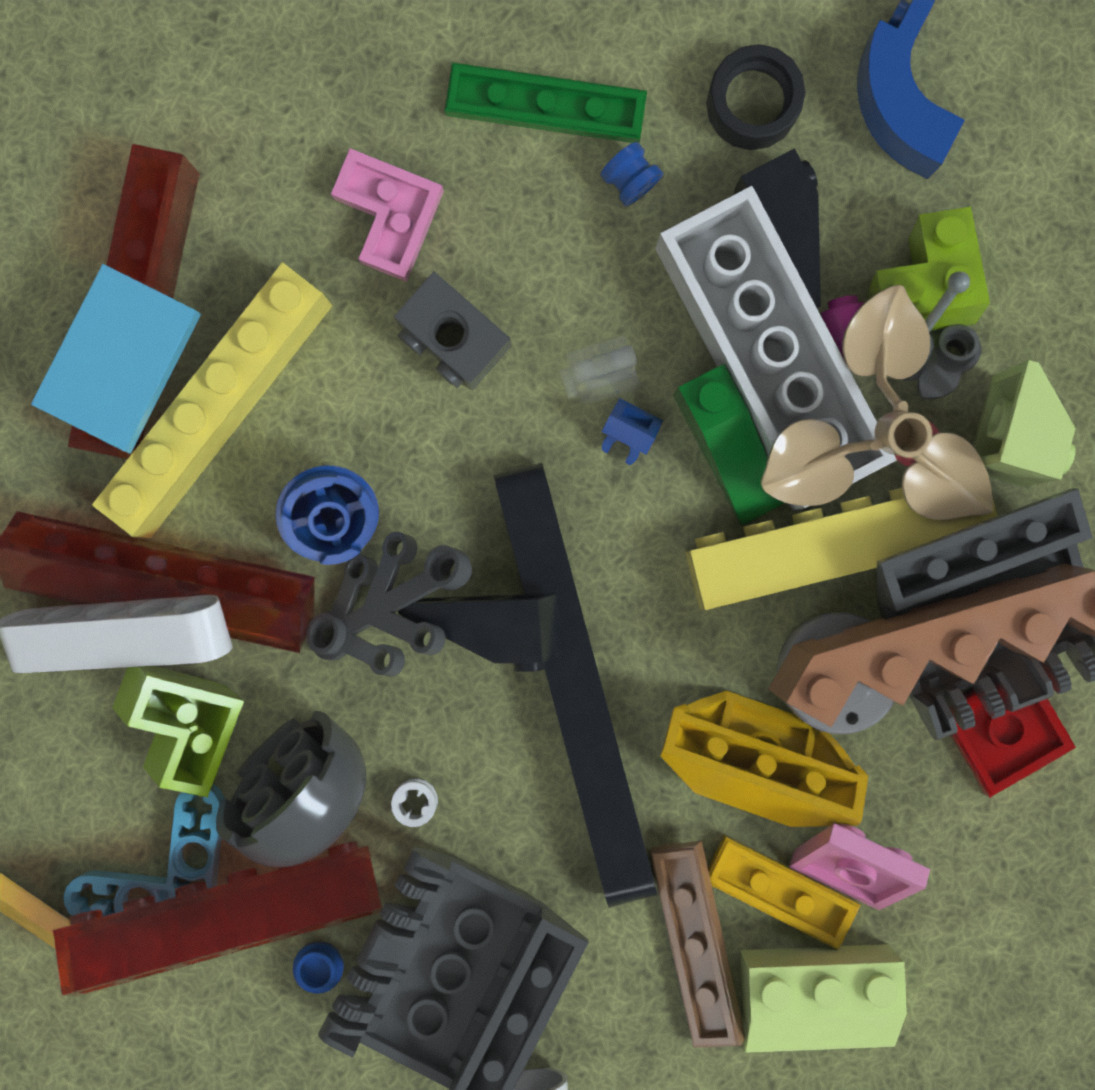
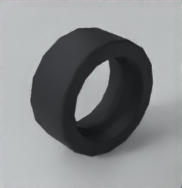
M762 44L744 46L726 56L714 72L706 101L709 121L718 136L734 147L747 150L769 148L784 139L802 111L806 94L803 74L791 57L775 47ZM753 70L767 73L778 81L784 95L783 108L778 117L768 124L758 126L744 123L734 116L728 108L726 100L728 86L734 77L743 72Z

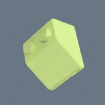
M1027 360L992 376L973 442V447L981 457L989 477L1019 486L1061 480L1063 474H1066L1072 466L1076 453L1075 445L1072 444L1076 428L1038 362Z

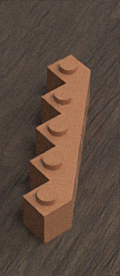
M1064 563L1045 569L1046 572L1023 579L1014 578L978 589L979 592L956 599L947 598L911 609V612L886 620L880 618L843 629V633L819 640L810 639L794 644L768 690L789 705L832 728L858 681L903 706L928 662L972 684L975 683L997 643L1013 652L1044 663L1066 624L1080 632L1095 636V570Z

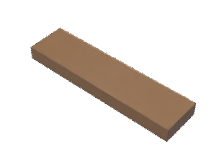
M702 841L655 846L650 850V855L693 1048L741 1046L746 1037Z

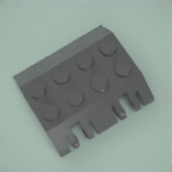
M1071 488L877 561L876 601L882 618L886 620L909 613L911 609L947 598L956 599L979 592L978 589L1014 578L1023 579L1046 572L1045 569L1064 563L1083 567L1077 544L1089 540L1093 536L1079 490ZM1066 624L1044 663L1013 652L997 643L974 684L928 662L909 697L928 732L937 741L957 733L956 723L963 730L976 725L973 710L967 703L961 690L972 687L985 711L993 719L1005 715L1006 709L1009 712H1014L1054 696V691L1057 694L1070 691L1072 689L1070 676L1057 654L1066 652L1080 673V676L1087 683L1094 682L1095 636L1080 632Z
M414 847L404 866V870L409 875L400 874L395 887L405 896L415 898L416 900L419 899L417 907L392 904L391 902L384 904L380 912V916L384 920H376L356 959L358 966L352 967L347 976V980L350 981L349 983L353 987L363 992H372L370 997L339 994L332 1005L334 1011L328 1013L318 1032V1036L327 1045L352 1058L360 1042L447 1087L449 1090H513L589 943L588 939L543 902L454 856Z

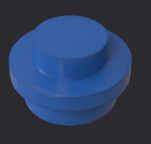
M314 941L303 946L293 962V975L297 984L305 991L315 994L325 993L333 989L340 981L344 970V962L339 950L332 944L324 941Z

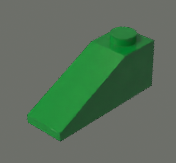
M725 364L678 387L673 397L740 525L743 526L785 504V502L775 499L762 489L761 479L768 457L748 408Z

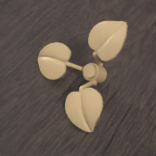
M902 285L886 288L868 299L854 314L844 333L842 351L846 365L853 374L858 376H872L876 374L877 385L893 406V411L886 413L879 419L874 431L875 438L848 443L840 446V438L836 429L824 421L804 419L790 424L777 436L772 444L761 479L762 489L775 499L793 505L814 506L829 503L844 494L853 483L854 470L845 455L853 452L882 449L886 453L911 457L916 461L903 474L902 491L905 501L917 514L933 520H950L966 516L990 514L993 511L991 483L984 463L976 449L966 439L953 433L939 432L932 435V428L928 420L920 414L908 412V403L901 401L887 382V376L893 379H905L914 375L925 364L930 351V335L924 318L911 302L905 288Z

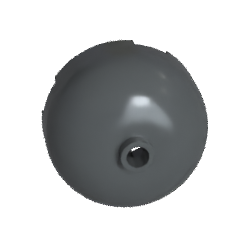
M314 711L311 719L301 724L292 718L265 740L239 768L237 774L242 777V780L231 801L226 799L220 802L216 816V830L223 840L251 861L261 865L290 867L313 859L328 849L345 832L360 807L366 786V766L359 746L344 729L324 712ZM272 755L274 760L284 768L281 777L267 766Z

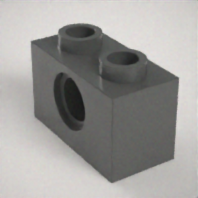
M435 271L394 315L396 322L402 328V331L397 336L419 356L426 349L440 361L435 370L455 388L465 383L473 391L512 347L509 336ZM456 325L464 330L463 339L458 345L444 347L437 342L438 334L445 326Z

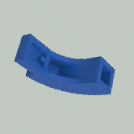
M900 0L888 23L879 20L863 49L857 74L858 101L866 126L879 146L897 163L928 179L943 164L965 120L927 99L919 90L912 75L910 64L911 50L935 0H911L910 2Z

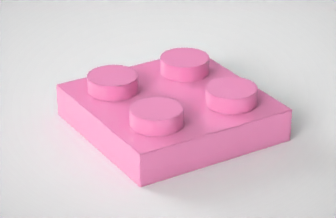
M835 823L795 848L789 868L877 910H881L924 890L930 872L929 868L912 861L913 858L909 853L894 847H883L866 839L865 834L858 828L845 824L837 825Z

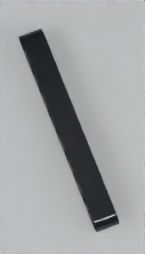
M541 462L494 475V480L524 593H558L563 654L546 661L545 672L608 908L655 896L657 891L543 464Z

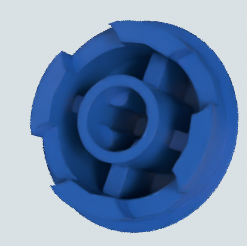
M318 466L299 473L288 482L278 498L275 518L282 539L294 552L307 559L320 561V564L332 565L354 558L370 541L378 524L379 506L370 485L355 472L338 466Z

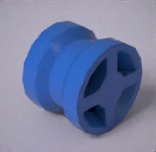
M637 141L617 153L600 173L601 178L606 184H614L619 190V200L625 207L634 204L649 192L664 174L658 165H651L644 158L645 149Z

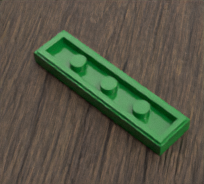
M452 62L444 111L446 116L627 143H634L636 141L640 143L647 91Z

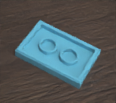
M102 264L31 405L124 452L131 453L201 314Z

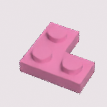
M350 148L331 195L335 201L375 216L359 256V261L365 266L407 282L444 193L443 186Z

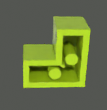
M971 206L919 214L908 238L913 265L876 270L867 292L868 299L886 288L902 285L911 302L924 320H926L948 289L947 282L949 276L954 272L962 271L970 278L968 289L962 293H957L931 331L945 329L955 324L975 325L989 306L990 299Z
M157 666L127 667L112 709L128 727L155 733L143 768L159 788L208 798L244 700L222 683Z

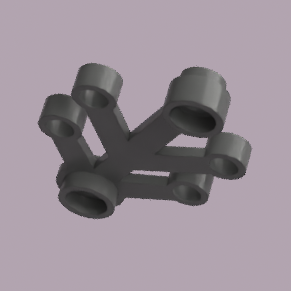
M397 531L390 533L385 538L382 546L383 556L379 566L374 559L360 554L346 562L344 567L345 577L332 610L321 613L311 620L306 633L307 643L310 649L321 659L336 661L348 654L369 664L375 674L388 677L398 675L405 663L404 653L400 648L387 644L375 646L356 635L371 626L410 643L411 648L417 653L436 655L442 650L445 644V633L440 626L427 622L416 623L395 613L439 588L456 590L465 585L472 573L470 560L461 550L447 545L437 546L428 554L425 560L424 572L392 589L400 566L410 563L417 553L416 540L412 536ZM403 542L402 550L397 555V547ZM364 564L363 573L359 577V569ZM455 564L454 570L450 576L451 567ZM371 585L364 605L353 611L361 586L367 587ZM429 631L431 636L428 645L425 646L424 637L426 633ZM389 653L390 661L388 666L385 668L384 659L386 655Z

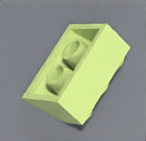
M889 944L840 946L839 950L831 946L740 950L742 1014L746 1037L744 1040L745 1053L895 1047L907 1015L905 963Z

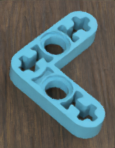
M213 784L208 798L203 797L204 803L212 804V810L202 815L200 830L209 828L211 829L210 834L202 831L185 833V828L191 829L196 825L197 810L190 808L188 802L198 796L181 792L177 797L174 806L167 878L98 870L87 871L73 879L65 889L63 897L68 913L76 919L98 923L175 931H193L200 927L210 917L215 906L222 841L216 830V816L220 802L225 800L221 790ZM196 842L205 847L208 853V860L204 867L195 869L185 863L182 852L187 843ZM179 878L185 879V880H188V881L180 883V882H179ZM205 879V884L199 882L193 888V903L201 905V909L197 910L191 918L187 917L186 908L178 906V902H181L188 895L190 881ZM89 884H92L93 893L99 895H109L116 890L115 885L119 887L114 900L99 899L91 907L88 906L87 898L79 894ZM141 887L150 893L153 904L149 912L139 913L130 907L128 894L132 888Z

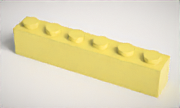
M282 262L101 492L92 506L132 537L151 538L333 305L325 295Z
M902 488L889 491L891 501L872 505L871 497L866 496L840 503L842 513L824 517L822 508L794 514L792 515L794 525L775 529L773 520L743 527L745 537L726 541L724 532L695 539L697 549L685 551L699 609L709 610L877 568V561L997 517L994 501L993 511L987 515H973L950 520H933L913 511L905 501Z

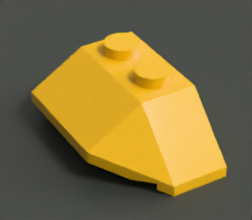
M723 691L688 705L683 704L674 707L672 710L660 756L694 793L789 827L831 826L834 823L837 825L858 826L862 822L869 776L859 765H854L844 748L830 733L813 728L800 720L795 714L730 691Z

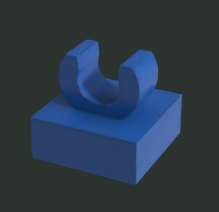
M619 398L601 431L607 434L602 443V451L608 453L613 443L620 441L630 447L625 463L633 464L640 452L647 455L663 420Z

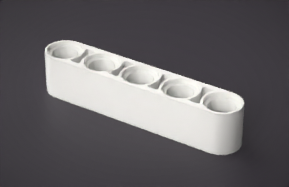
M215 595L30 608L11 613L0 619V639L11 670L14 673L202 663L220 658L233 648L219 598Z

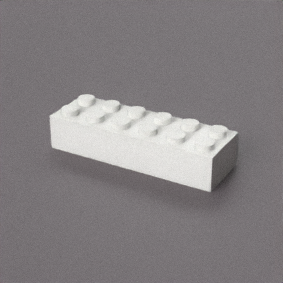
M752 186L660 233L655 250L716 366L725 364L748 408L767 457L777 436L790 424L804 419H815L830 424L839 434L840 446L875 438L874 431L877 421ZM882 449L853 452L845 455L854 470L853 483L897 460L893 454L886 453ZM789 504L793 511L808 507Z

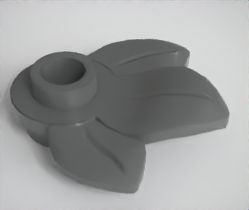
M955 324L945 329L930 331L929 334L934 344L931 357L921 370L908 378L899 380H918V391L922 399H938L952 393L959 384L961 373L972 369L981 355L979 337L968 326ZM954 346L958 348L961 356L951 354L947 351L946 347Z

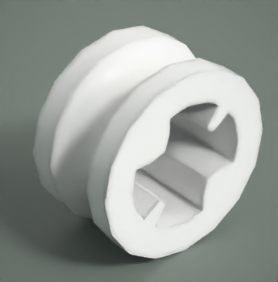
M419 778L409 779L403 782L394 792L391 801L392 812L401 824L409 827H418L427 823L433 817L437 808L438 797L434 787L426 780ZM408 790H419L417 796L419 797L424 793L428 799V802L423 805L420 815H412V808L406 812L402 806V802L408 797Z

